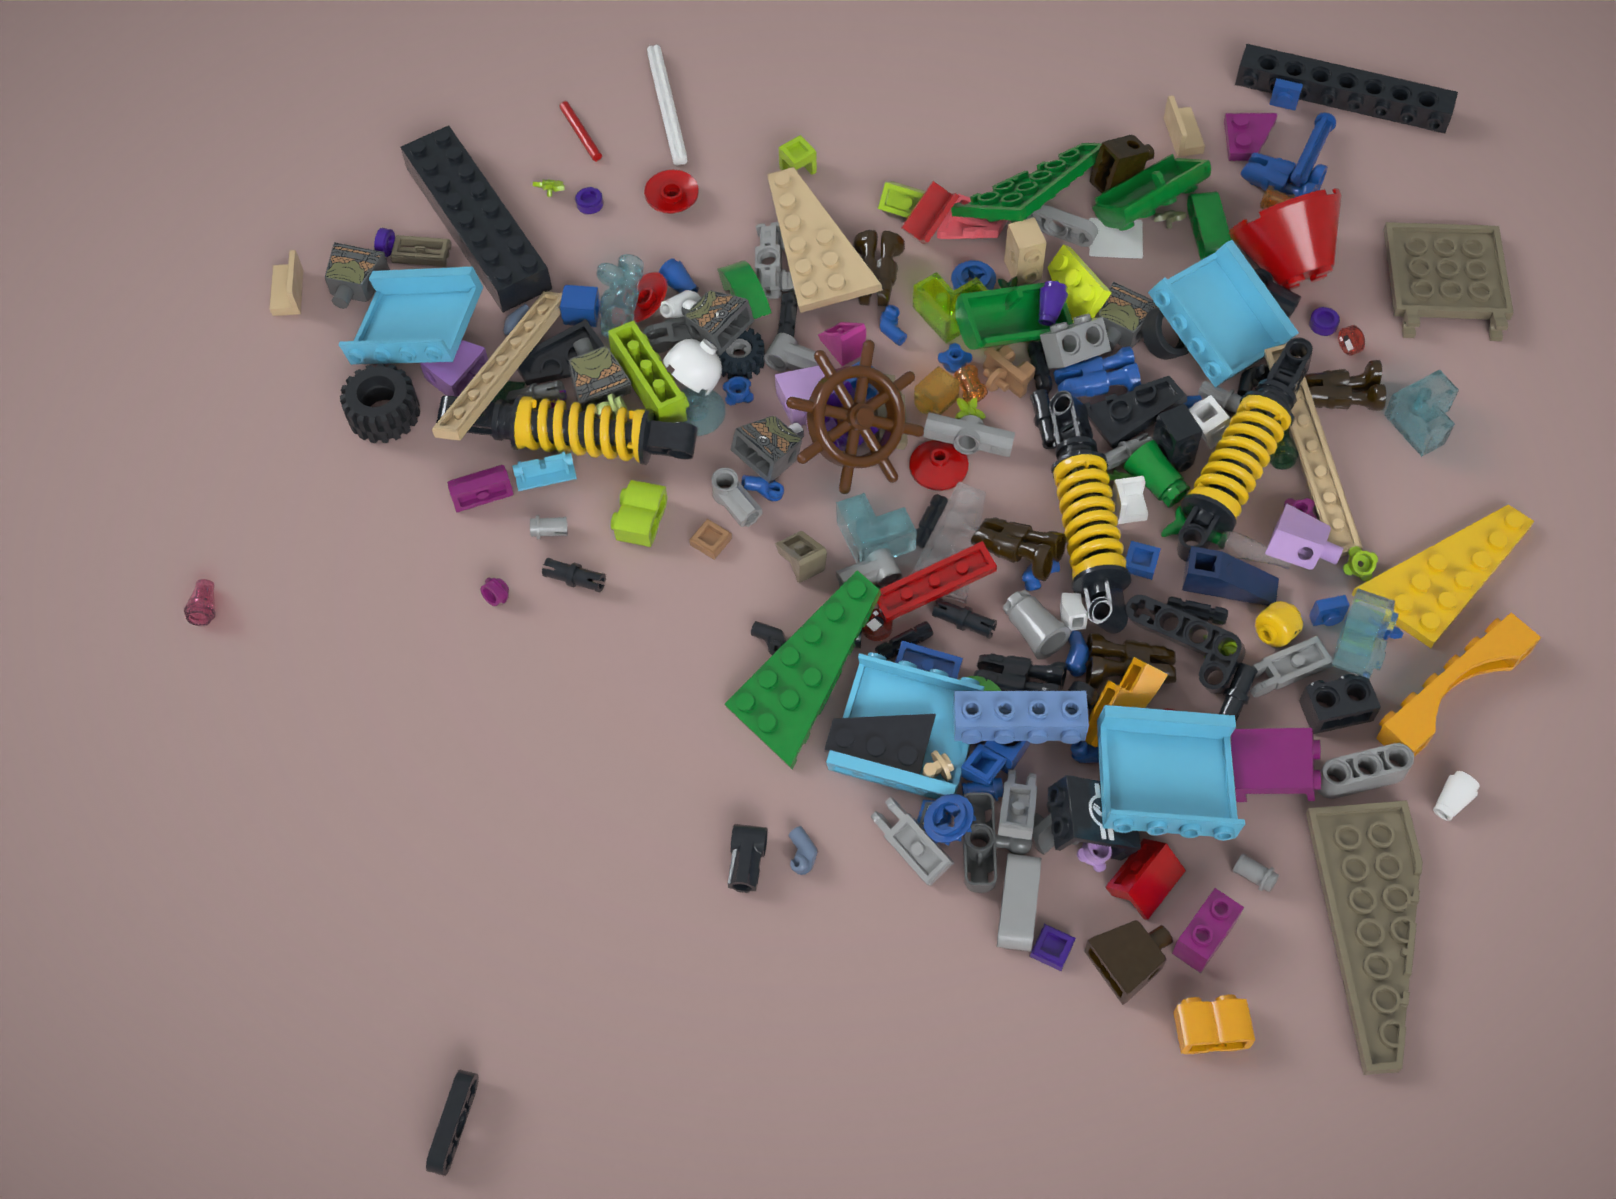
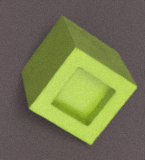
M801 135L779 146V168L781 170L792 167L798 170L804 167L813 175L817 173V152Z

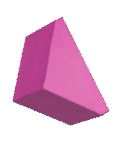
M840 322L819 333L818 336L840 365L844 366L861 357L863 343L866 341V327L863 323Z

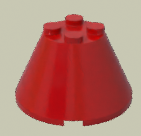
M1334 188L1332 189L1334 194L1327 195L1326 190L1323 189L1273 205L1260 211V218L1249 223L1247 219H1244L1229 230L1230 237L1261 269L1267 270L1272 275L1275 283L1288 290L1299 287L1300 283L1307 279H1310L1311 283L1327 277V273L1333 271L1332 267H1334L1341 192L1339 189Z

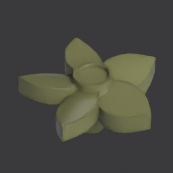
M1169 210L1165 211L1164 214L1155 213L1154 222L1166 220V227L1169 229L1172 228V222L1186 218L1187 212Z

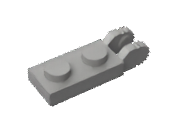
M1315 636L1263 658L1261 662L1252 665V667L1258 670L1255 678L1266 672L1269 679L1256 684L1251 688L1250 692L1255 698L1270 693L1275 688L1278 690L1332 667L1334 660L1319 637Z
M1009 770L1007 782L1004 784L998 835L1027 840L1032 839L1038 789L1035 786L1037 774L1029 773L1026 785L1016 783V770Z
M890 797L886 801L887 807L900 820L892 827L887 819L877 811L871 815V818L885 833L884 837L921 879L931 886L954 862L927 835L925 829L916 819L907 813L895 799Z

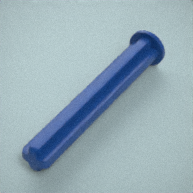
M1323 112L1315 118V127L1290 178L1291 182L1296 183L1297 187H1301L1303 183L1307 182L1329 133L1336 126V119L1330 113Z

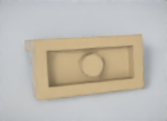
M1174 95L1168 96L1164 121L1177 157L1203 154L1205 144L1192 108H1178Z
M296 250L289 251L288 264L273 265L270 297L272 316L301 314L304 270Z

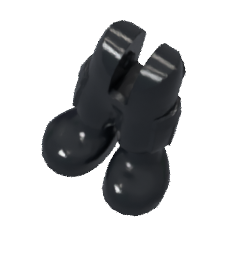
M995 653L979 655L977 662L979 670H976L973 676L984 677L986 681L988 679L991 680L1001 691H1062L1068 664L1054 662L1050 665H1033L1031 658L1015 655L1005 657ZM1030 678L1039 679L1047 683L1030 682Z

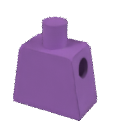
M462 340L453 362L420 363L424 377L429 383L446 396L458 397L488 361V357L484 347Z

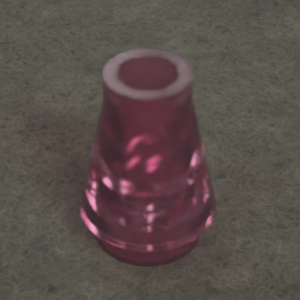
M201 579L196 582L195 588L184 608L186 620L192 625L206 626L216 616L215 585L210 580Z

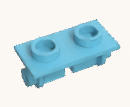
M563 451L562 454L544 457L545 459L518 461V464L512 465L518 491L577 479L571 453L565 454V451Z

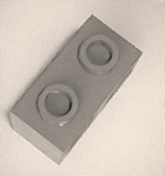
M1090 314L1073 318V324L1067 325V322L1050 326V332L1041 334L1040 338L1048 369L1064 368L1111 351L1103 317L1091 318Z

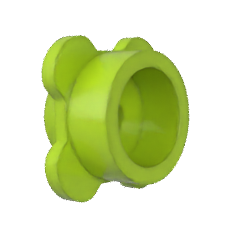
M1358 546L1351 547L1348 551V562L1343 565V572L1346 575L1353 574L1358 576L1361 581H1369L1378 562L1377 555L1374 552L1361 551V548ZM1359 561H1362V567L1358 566Z

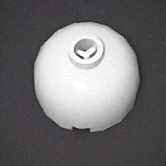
M684 339L678 342L663 359L666 368L670 364L675 369L672 375L677 380L698 393L705 389V395L711 393L722 374L721 361L715 353L717 348L705 339L701 342L696 339Z

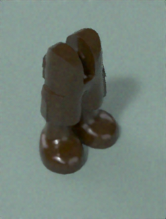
M866 230L855 236L853 247L857 253L862 255L863 261L881 283L883 291L877 292L878 306L886 307L890 301L892 287L897 279L898 265L893 260V257L899 256L904 252L905 241L899 234L883 231L880 243L881 256L879 260H876L875 252L877 250L878 234L875 230ZM872 294L858 297L859 304L870 306Z
M1380 360L1369 361L1364 372L1356 376H1350L1349 371H1346V369L1327 370L1321 373L1305 375L1316 408L1349 409L1351 405L1364 406L1373 411H1382L1385 408L1386 387L1384 384H1381L1382 364Z
M996 517L985 518L980 528L976 530L971 538L973 545L983 541L988 551L998 558L1012 563L1019 562L1022 557L1028 559L1032 563L1033 576L1040 581L1048 579L1053 561L1059 562L1066 548V536L1063 533L1057 531H1033L1031 525L1007 522Z
M1090 633L1088 635L1086 644L1089 649V658L1087 660L1089 663L1086 671V684L1095 690L1101 686L1106 677L1120 676L1122 681L1134 657L1168 674L1163 684L1176 682V668L1173 666L1176 663V652L1174 650L1168 649L1165 646H1151L1145 642L1127 639L1121 645L1108 641L1097 633ZM1104 657H1117L1120 658V662L1109 660Z

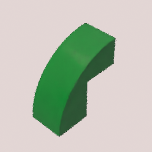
M742 260L717 269L724 290H730L732 296L747 299L754 319L772 313L761 283L747 261Z

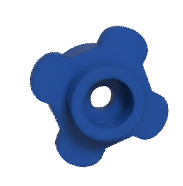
M952 343L947 351L939 353L938 361L943 364L948 372L960 373L965 369L966 363L972 362V354L963 351L959 344Z
M733 377L723 384V390L727 394L725 402L731 406L736 403L752 402L754 395L750 392L751 381L743 377Z

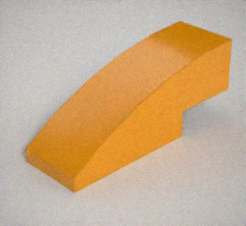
M1134 657L1119 685L1108 680L1088 718L1089 728L1085 741L1094 747H1098L1097 719L1104 705L1145 708L1156 695L1168 674Z

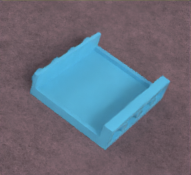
M1233 240L1226 242L1215 253L1169 279L1163 278L1148 292L1214 387L1219 386L1264 358V349L1286 344L1299 333Z
M451 267L372 271L369 280L376 293L354 341H340L338 344L349 363L353 365L453 362L483 290V285L474 268Z
M870 652L868 655L859 653V666L843 718L936 714L920 775L832 750L829 751L826 761L828 770L935 800L947 794H957L962 776L961 766L966 761L970 744L954 741V691H984V686L979 685L980 682L972 678L962 677L959 680L948 677V673L942 670L930 669L928 672L917 669V665L908 661L890 662L886 660L885 656L878 653ZM935 750L940 755L946 753L953 764L954 770L950 772L952 779L946 781L941 774L936 776L935 779L922 775L924 765L934 762L931 753Z
M1104 705L1097 719L1103 828L1114 829V831L1119 833L1146 831L1150 835L1181 834L1185 838L1211 836L1222 841L1236 838L1245 826V819H1238L1230 742V736L1236 728L1235 715Z

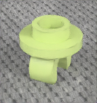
M611 393L608 395L609 401L601 402L596 407L600 417L602 408L606 405L611 406L613 412L612 419L615 420L618 409L621 407L627 409L621 396L615 397Z

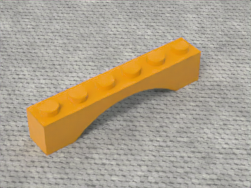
M1512 612L1502 621L1496 618L1485 629L1487 634L1481 639L1478 636L1474 637L1464 648L1466 652L1461 657L1455 654L1443 666L1445 670L1439 676L1433 673L1423 683L1422 687L1424 689L1418 695L1413 691L1400 704L1403 707L1397 713L1391 710L1379 722L1382 728L1376 739L1384 746L1393 743L1404 744L1412 750L1415 757L1428 745L1435 734L1436 716L1440 701L1451 689L1461 682L1480 674L1494 671H1511L1532 653L1542 637Z

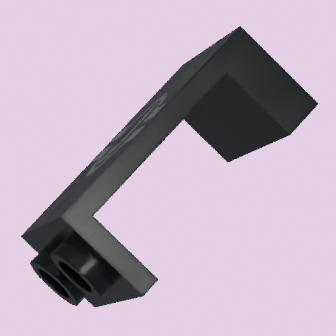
M1066 775L1048 787V803L1050 804L1052 820L1051 832L1054 837L1055 850L1061 851L1075 841L1111 847V859L1122 861L1141 849L1139 831L1119 833L1114 831V829L1103 828L1100 781Z

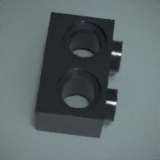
M1182 404L1158 414L1152 439L1156 441L1173 467L1178 472H1183L1194 464L1203 430L1186 405Z
M1367 673L1357 676L1355 674H1346L1337 680L1329 682L1323 680L1314 681L1305 687L1299 700L1309 728L1313 729V734L1373 722L1381 708ZM1348 695L1357 697L1359 701L1351 699ZM1318 702H1324L1329 707H1323L1319 705Z

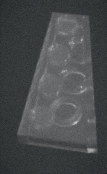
M958 481L911 574L973 546L971 538L981 525L986 498L985 491ZM970 584L945 596L966 604Z

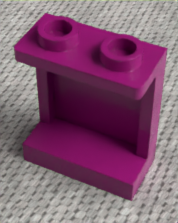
M1312 728L1235 729L1231 734L1236 802H1247V794H1307L1308 801H1315V790H1321V770H1315V760H1321L1320 740H1314Z

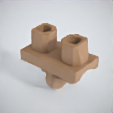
M1003 345L997 350L988 347L984 351L986 360L983 364V375L988 378L985 385L986 388L991 392L998 388L1004 392L1009 389L1019 398L1023 397L1027 392V384L1034 378L1035 367L1028 361H1023L1017 367L1012 364L1015 361L1016 354L1007 345Z

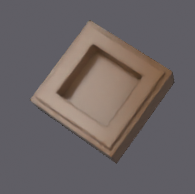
M706 519L689 539L690 546L715 560L731 541L732 533Z

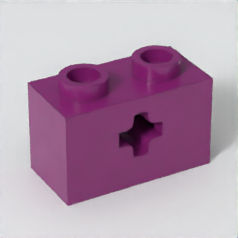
M1214 888L1177 940L1172 954L1199 973H1202L1238 921L1244 907Z

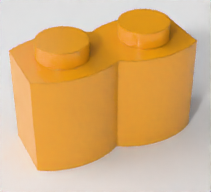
M1233 994L1219 996L1214 1002L1202 1001L1200 997H1190L1182 1000L1181 1004H1178L1173 1012L1181 1054L1244 1050L1251 1048L1255 1042L1247 999H1237L1236 995Z

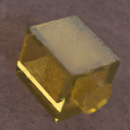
M936 367L915 386V406L924 414L929 412L938 415L943 414L959 398L960 382L941 367Z

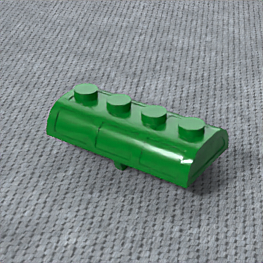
M1170 154L1095 197L1096 204L1092 206L1096 217L1109 228H1116L1119 231L1130 229L1135 225L1134 221L1137 219L1150 217L1156 213V208L1175 203L1177 196L1180 194H1187L1197 190L1198 184L1208 179L1211 175L1210 160L1174 158V155Z
M1044 283L960 294L955 305V316L965 345L971 350H978L987 347L1041 340V334L1050 332V326H1045L1038 322L1040 288L1044 287ZM1066 301L1056 324L1067 322V325L1073 324Z

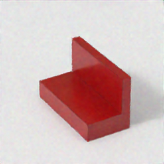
M932 181L900 228L922 244L928 243L960 196L956 193H949Z
M1144 838L1140 842L1141 849L1128 857L1105 887L1111 896L1131 901L1142 918L1148 920L1186 870L1167 843Z

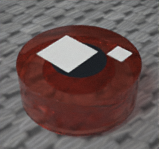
M1350 325L1339 331V344L1345 354L1352 356L1364 350L1365 337L1359 327Z
M873 609L865 627H862V632L866 638L872 641L885 640L892 633L893 620L885 623L880 611Z

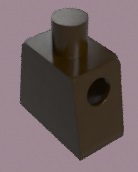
M1134 135L1102 142L1089 182L1101 194L1144 170L1147 161L1154 158L1155 152L1150 144L1144 145Z
M1134 920L1092 937L1087 941L1084 952L1121 1004L1124 1005L1163 969L1166 957L1161 950L1173 943V939L1163 925L1148 933L1138 920Z

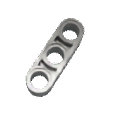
M1393 743L1326 761L1321 769V790L1317 791L1323 797L1335 799L1396 784L1405 778L1412 767L1415 759L1414 753L1404 744ZM1390 760L1398 762L1401 767L1393 765ZM1359 768L1367 769L1370 774H1364ZM1327 775L1335 776L1340 782L1330 780Z
M1007 854L997 947L1031 952L1041 870L1040 857Z

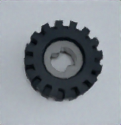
M749 328L748 332L745 330L720 356L718 355L722 365L721 375L723 377L728 373V379L734 376H747V379L753 378L752 372L755 375L760 373V368L763 369L765 347L759 333L755 334L752 328ZM737 349L738 351L742 349V351H744V355L736 356L734 355V351L736 352Z

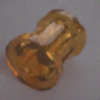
M1269 185L1262 197L1260 208H1269L1295 198L1296 195H1287L1275 190V186Z
M975 365L961 367L954 373V381L957 385H960L963 391L962 398L967 404L973 398L977 397V402L986 397L988 393L987 387L981 384L978 378V369Z

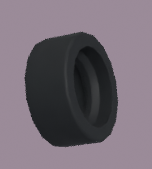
M1158 306L1147 313L1143 321L1142 335L1145 345L1157 358L1168 360L1190 353L1180 337L1175 348L1167 343L1162 332L1164 315Z

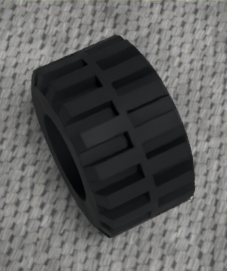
M378 363L376 367H372L371 364L366 366L365 370L361 371L358 369L354 372V377L349 376L346 379L347 385H342L340 402L351 430L355 435L358 434L362 440L365 441L369 438L371 443H377L378 440H382V443H389V439L394 438L396 441L401 438V434L407 435L411 431L410 426H415L418 422L416 417L420 416V404L412 380L406 375L404 370H397V367L391 364L388 367H385L384 363ZM390 400L388 403L382 406L371 407L374 403L378 401Z

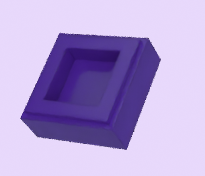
M1044 924L1030 957L1062 971L1076 938Z

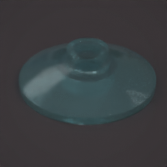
M690 388L682 390L689 402V407L686 408L687 421L684 423L696 426L698 428L697 436L706 435L716 430L722 424L726 413L725 403L721 396L713 390L709 395H705V389H702L700 393Z

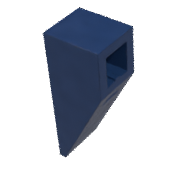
M1191 546L1185 564L1182 591L1269 606L1277 600L1279 578L1223 551Z

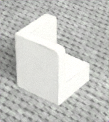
M1144 476L1116 479L1114 481L1111 499L1115 502L1114 513L1118 517V524L1147 520L1148 510L1143 496L1146 483Z

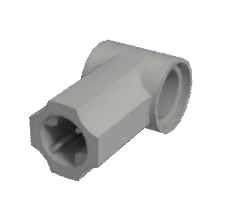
M778 333L763 358L764 362L776 371H785L787 368L794 371L819 366L814 359L816 351L799 345L795 338L786 333Z
M720 468L713 473L711 477L712 493L715 502L723 505L741 527H749L754 524L763 511L738 481L737 473L730 468ZM729 485L731 487L721 488L720 486Z
M888 548L878 549L869 554L865 561L836 571L839 587L857 570L879 589L903 577Z

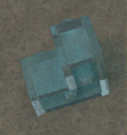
M1439 369L1394 393L1384 415L1422 457L1445 445L1455 425L1446 415V412L1450 410L1459 389Z
M865 493L836 502V522L856 564L865 561L869 554L882 548L890 549L893 557L916 550L917 531L905 507L876 517Z
M1357 588L1335 646L1332 666L1369 679L1374 669L1380 670L1386 655L1384 651L1387 645V641H1384L1383 637L1386 630L1393 631L1399 614L1394 612V600Z

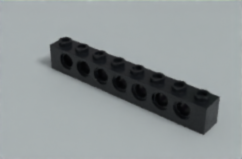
M1246 44L1235 85L1268 93L1273 92L1277 78L1300 83L1303 86L1299 100L1444 134L1452 118L1458 95L1457 91L1251 44Z

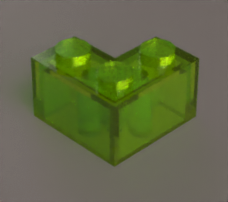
M936 272L913 285V308L941 339L948 343L961 335L955 316V305L959 295L986 291L988 289L976 277L953 290Z

